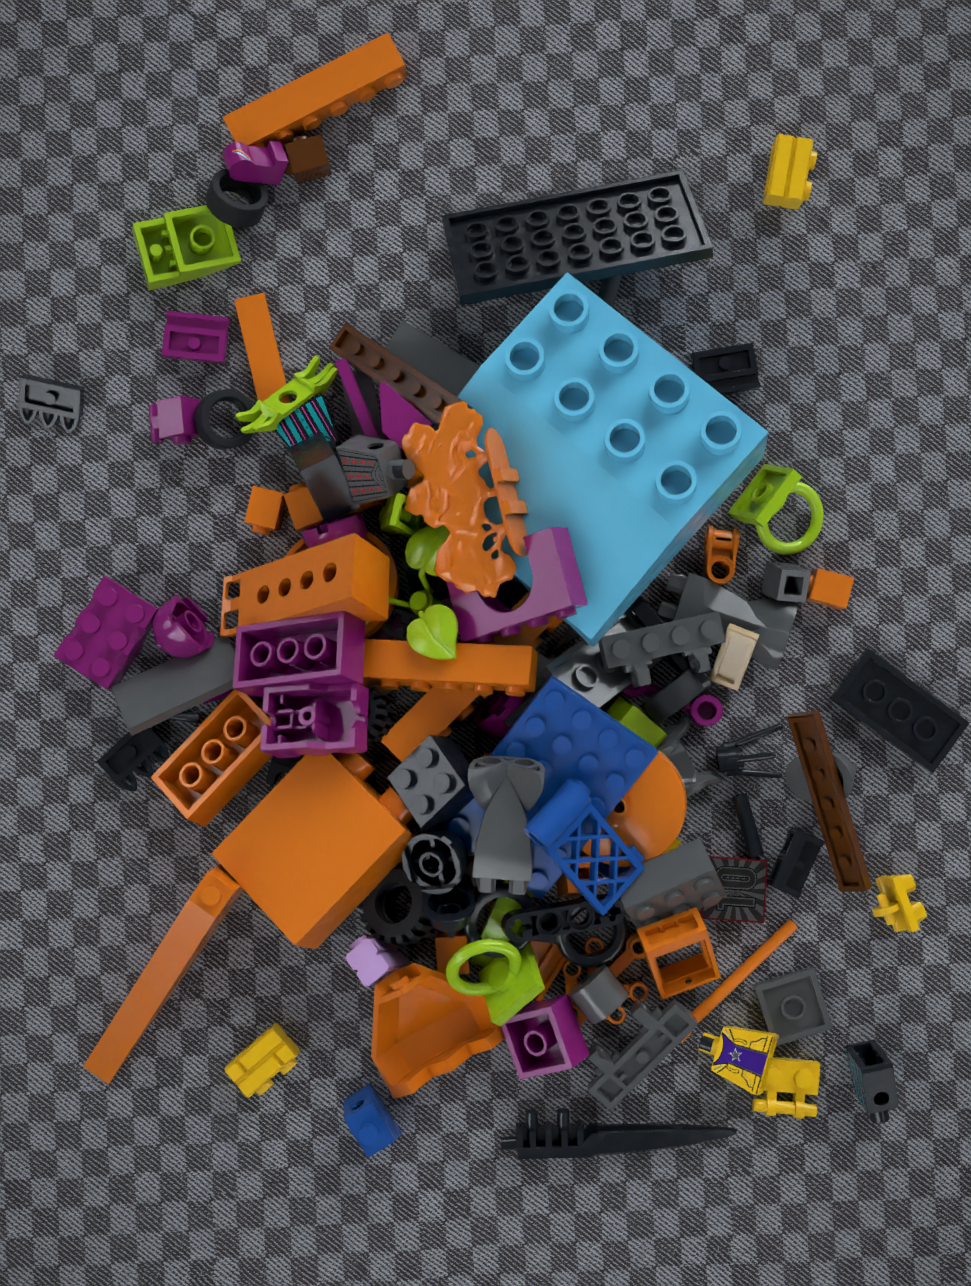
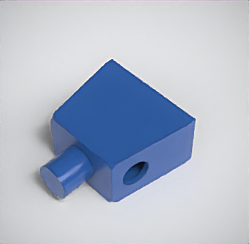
M371 1083L344 1099V1120L368 1158L396 1141L402 1135L401 1130Z

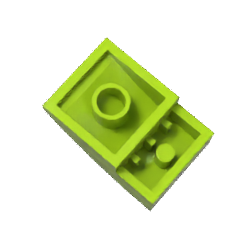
M207 205L166 212L163 218L133 223L132 233L148 291L201 278L241 263L232 226L221 222L212 215Z

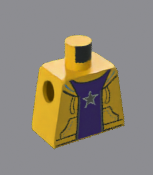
M724 1026L720 1037L704 1032L699 1043V1051L714 1056L711 1066L713 1072L758 1096L764 1091L779 1034Z

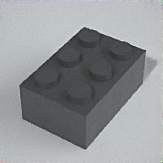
M697 838L642 863L645 868L620 896L626 912L638 929L694 907L700 909L702 907L714 906L721 899L727 897V894L701 839ZM628 870L618 874L617 877L624 876Z

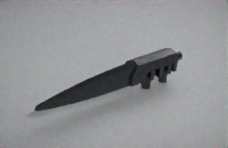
M566 1108L557 1110V1125H551V1122H544V1125H538V1111L529 1109L525 1111L526 1126H522V1123H516V1136L501 1137V1150L517 1149L519 1159L580 1158L669 1149L722 1139L735 1135L737 1129L706 1125L658 1123H589L584 1128L582 1121H575V1124H570V1112Z

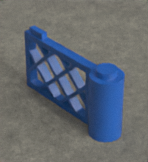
M576 779L574 782L567 780L523 830L537 846L544 850L597 913L604 916L645 867L641 862L645 858L635 846L630 844L627 847L591 804L592 800L589 797L591 794L590 789L580 780ZM589 815L593 819L592 833L581 834V823ZM609 838L611 841L610 855L599 856L600 839ZM592 839L591 856L579 857L580 840ZM565 841H572L571 858H561L556 852ZM618 860H627L632 867L624 876L617 877ZM601 861H610L609 877L598 878V864ZM590 862L589 879L580 880L578 877L579 863ZM597 884H608V894L600 903L596 898Z

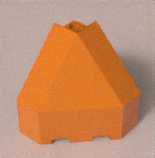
M413 963L395 970L375 985L371 1058L394 1099L413 1094L431 1078L452 1072L470 1056L491 1050L505 1039L502 1028L491 1022L485 996H469L457 992L449 985L446 975Z

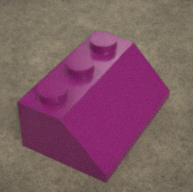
M383 381L379 385L382 432L385 440L395 441L398 444L402 459H407L401 443L402 438L409 432L412 424L417 422L429 425L432 428L433 424Z

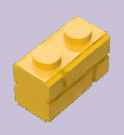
M784 134L776 135L771 148L763 204L796 210L800 208L804 200H809L812 182L807 181L809 170H814L817 159V152L812 151L814 142L812 139L795 138L794 136Z
M275 1022L233 1058L224 1070L246 1097H251L255 1092L261 1096L274 1084L271 1078L279 1071L285 1075L298 1063L295 1058L300 1050L292 1039L287 1036L281 1026Z

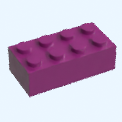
M338 611L237 627L232 689L256 698L263 697L264 687L302 683L331 685L358 682L363 684L366 621L346 611Z

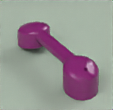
M630 684L621 691V694L629 698H635L642 694L651 697L661 687L650 684L633 688V685ZM710 695L697 697L681 708L688 712L689 718L694 724L701 727L716 724L723 715L722 704L717 698Z

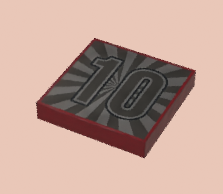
M709 855L727 897L721 899L714 906L702 907L700 911L701 918L764 923L768 860Z

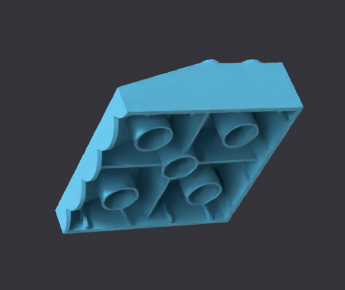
M568 272L479 367L457 396L483 417V425L477 436V446L485 451V433L488 429L494 428L504 443L510 467L518 470L520 482L515 483L518 499L526 502L528 514L523 515L527 536L550 527L568 528L588 605L577 608L576 615L563 618L562 620L566 621L592 647L597 644L763 459L769 433ZM437 423V424L435 425V427L433 428L434 430H438V428H439V424H438V423ZM471 450L465 454L468 458L476 456L475 452ZM487 461L479 469V475L484 479L489 488H493L494 483ZM497 496L487 498L484 503V512L487 519L496 525L503 523ZM489 524L482 525L485 531L492 528ZM496 533L486 537L482 544L484 551H488L496 543L493 542L492 538L497 536ZM505 535L501 550L505 554L510 555L516 564V573L513 578L521 582L531 592L533 576L528 554L525 557L518 556L513 551L507 535ZM498 550L492 553V559L499 557Z

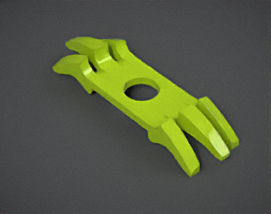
M315 355L307 368L301 372L294 373V379L263 402L258 400L250 410L235 414V417L241 422H252L240 429L241 432L255 433L276 430L279 422L316 394H324L335 379L338 369L330 362L319 374L314 376L320 364V358ZM294 394L297 396L296 400L291 403L280 402L284 395Z

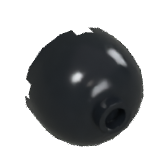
M429 828L417 833L408 842L407 847L402 853L403 869L407 878L412 883L417 882L420 886L427 887L421 891L427 894L441 895L450 892L464 878L469 866L468 850L464 841L456 833L445 828Z

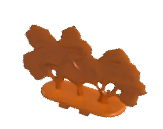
M463 400L444 407L438 430H434L429 425L415 422L410 427L409 432L402 438L401 445L406 458L412 460L416 469L424 474L423 481L410 488L404 510L415 516L422 515L424 522L433 528L444 525L448 529L449 535L437 551L434 568L437 576L446 582H453L457 589L465 593L478 590L483 597L490 596L495 598L499 585L505 581L512 580L516 573L514 560L510 555L505 554L501 550L505 535H507L513 551L518 556H527L523 537L527 536L523 515L528 514L526 502L518 499L515 483L520 482L518 470L510 467L508 455L500 435L494 428L488 429L484 437L485 451L478 447L477 436L483 425V417L474 409H469L467 403ZM471 450L475 452L476 456L468 458L465 454ZM487 461L494 483L493 488H489L484 479L479 475V469ZM497 496L503 523L498 525L487 519L484 512L485 501L487 498ZM489 524L492 528L485 531L482 525ZM496 533L497 536L492 537L493 542L496 543L488 551H484L482 546L487 536ZM498 550L499 557L492 559V553Z

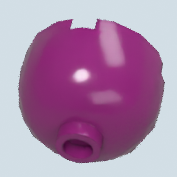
M362 512L350 513L345 515V519L339 518L327 524L322 522L307 528L306 531H302L301 533L307 548L309 549L352 533H356L366 540L367 529Z
M179 595L173 596L156 611L153 617L152 625L155 644L160 650L177 658H192L209 649L214 644L213 630L208 633L203 622H209L207 616L187 596L183 599H180Z
M499 691L491 699L489 697L483 699L473 715V721L476 722L474 724L492 738L501 740L510 729L503 721L531 693L525 692V696L517 697L507 695L505 691Z

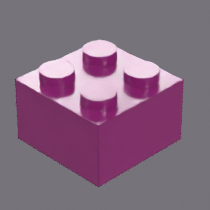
M568 994L527 1004L501 1026L520 1080L572 1069L590 1055Z

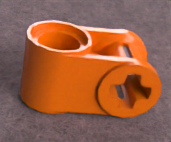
M707 525L704 538L702 575L719 586L726 584L734 576L740 539L739 529L734 528L732 531L717 530L713 526ZM713 564H719L724 567L726 572L724 579H718L713 576L711 572Z

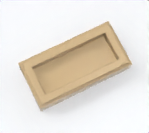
M730 623L725 633L726 642L721 644L709 680L738 691L760 634Z

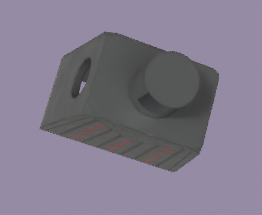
M355 435L336 447L353 504L391 497L407 486L408 479H411L415 474L413 461L402 459L398 444L395 441Z

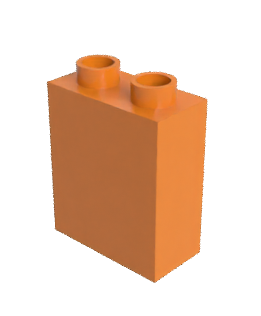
M337 752L321 756L305 755L211 853L295 946L317 949L402 860L403 850L407 847L410 839L417 834L408 824L414 817L395 788L390 786L380 795L366 781V778L376 768L362 753L345 754Z

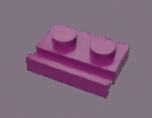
M166 311L167 321L164 328L161 353L164 358L225 364L229 335L228 327L230 325L228 317Z

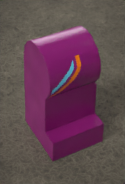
M269 141L267 147H247L244 143L234 142L226 146L222 153L230 177L242 182L280 185L289 162L281 142Z

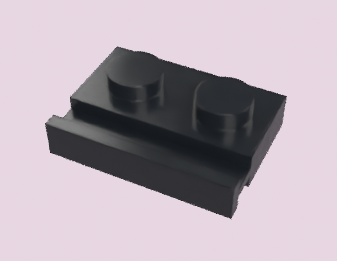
M753 343L693 352L690 355L693 372L721 395L756 390L761 387L758 379V368Z

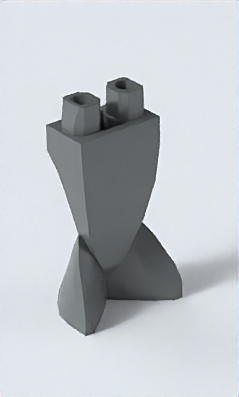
M689 573L688 576L670 574L666 591L682 596L678 606L664 601L661 602L657 614L660 620L667 623L719 611L724 636L730 623L760 634L751 658L764 667L777 670L799 605L797 602L775 599H757L746 602L736 594L704 577Z
M484 756L474 759L469 765V788L477 803L485 810L478 834L473 865V878H476L479 892H495L496 879L509 880V893L525 895L528 883L532 881V840L525 834L523 829L528 824L526 812L536 804L540 797L545 776L543 764L534 759Z

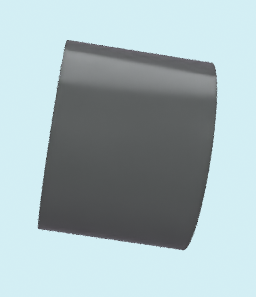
M606 964L588 973L569 992L571 999L592 1024H597L612 1014L623 1004L629 995Z

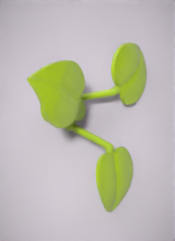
M444 525L438 528L427 526L418 530L411 536L406 545V562L411 568L420 570L419 577L425 589L415 592L411 596L410 602L389 597V603L412 610L419 616L407 628V640L413 650L432 659L452 660L457 657V617L449 607L444 606L443 602L433 595L434 588L430 586L426 578V572L432 576H437L434 572L437 551L449 535V531Z

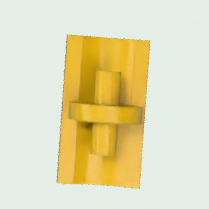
M911 874L882 875L876 878L880 894L876 895L879 905L872 909L874 917L884 916L886 924L892 925L894 932L909 931L913 933L919 930L918 923L927 917V913L921 902L910 903L907 893L916 889L913 876Z

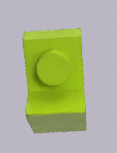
M620 696L606 711L608 715L655 748L667 736L636 706L629 704Z

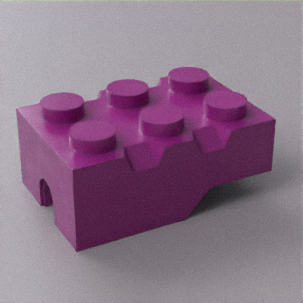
M103 576L92 594L91 601L81 611L75 620V626L72 631L63 639L53 656L103 688L111 689L112 686L121 682L142 649L145 638L153 626V617L159 608L133 594L112 578Z
M358 682L331 685L302 683L264 687L262 711L270 715L271 726L263 725L261 728L260 751L277 758H293L309 754L321 756L337 752L345 754L367 752L369 688Z

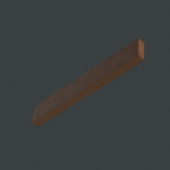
M346 322L329 346L330 350L347 359L349 363L381 384L385 381L414 408L438 424L440 423L444 407L463 401Z
M820 711L792 713L787 719L840 892L868 891L872 884Z

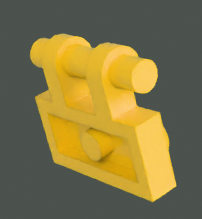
M773 1057L764 1087L765 1099L753 1098L752 1110L764 1112L766 1116H776V1113L789 1114L797 1119H804L805 1116L816 1117L817 1104L805 1103V1094L818 1095L820 1063L813 1060ZM777 1092L793 1093V1101H778Z

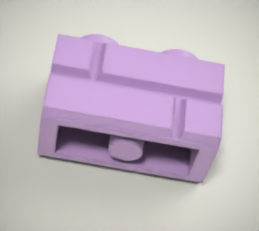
M374 934L368 938L366 935H363L350 945L352 950L346 954L345 958L351 968L358 971L356 975L364 986L376 985L395 970L409 964L401 951L397 952V945L379 941L374 938Z

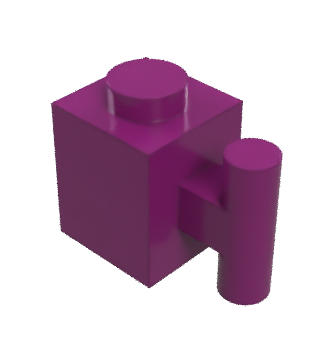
M180 395L158 400L156 404L148 405L151 443H163L164 439L173 440L174 445H187L192 443L193 438H198L199 435L194 424L195 408L201 399Z

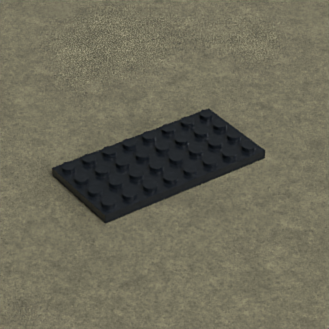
M683 170L442 215L443 228L461 306L551 289L567 272L582 283L713 258L712 243Z

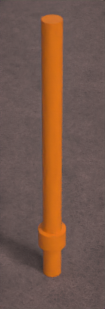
M790 919L691 1012L698 1023L798 929ZM689 1033L681 1042L683 1043L691 1035V1033Z

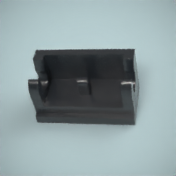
M791 827L767 880V884L799 899L802 894V888L825 841L795 827Z

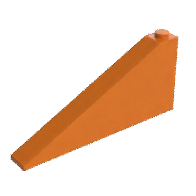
M221 864L209 870L194 890L83 1067L107 1084L117 1074L244 891Z

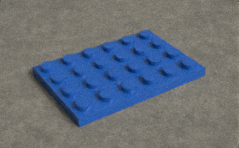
M551 674L489 756L529 758L543 764L545 768L544 786L536 804L526 812L529 823L567 780L574 782L576 779L583 782L590 789L591 794L589 797L592 800L591 804L606 819L656 757L658 750ZM474 798L443 828L456 833L464 841L466 848L475 853L485 810ZM589 815L581 823V834L592 833L593 819ZM580 840V851L589 840ZM532 841L533 872L532 881H529L527 890L542 899L563 872L544 850ZM565 841L556 851L561 858H571L572 841Z

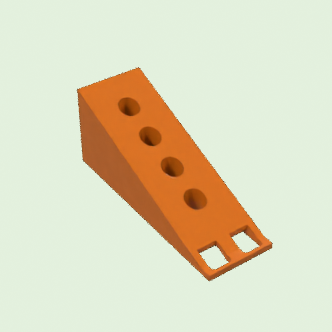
M352 533L242 573L226 576L223 581L220 636H236L237 627L338 611H346L366 622L388 620L390 557L356 533ZM240 583V596L228 600L229 585ZM239 611L238 626L226 629L227 614Z

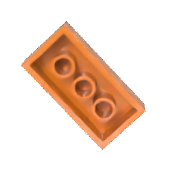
M234 689L151 776V779L187 820L206 827L272 757V755L260 751L261 728L263 725L271 726V718L269 714L262 711L263 704L257 698Z

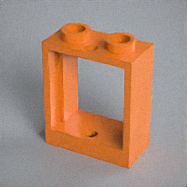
M697 907L636 929L652 978L662 1000L721 978L707 928ZM699 942L702 953L659 969L656 961L657 957Z

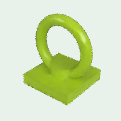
M764 464L727 512L737 521L755 525L762 543L771 551L782 555L796 554L807 549L818 537L824 519L823 506L818 494L809 485L799 481L802 476L796 470ZM790 493H796L804 497L809 504L811 510L810 525L805 534L798 540L782 542L771 534L768 522L783 507L787 496Z
M500 939L474 941L456 951L446 967V979L449 985L464 995L485 996L491 1022L500 1027L545 989L531 942L519 952L514 945ZM497 952L506 956L495 958L478 973L481 983L467 982L459 976L461 965L477 954Z

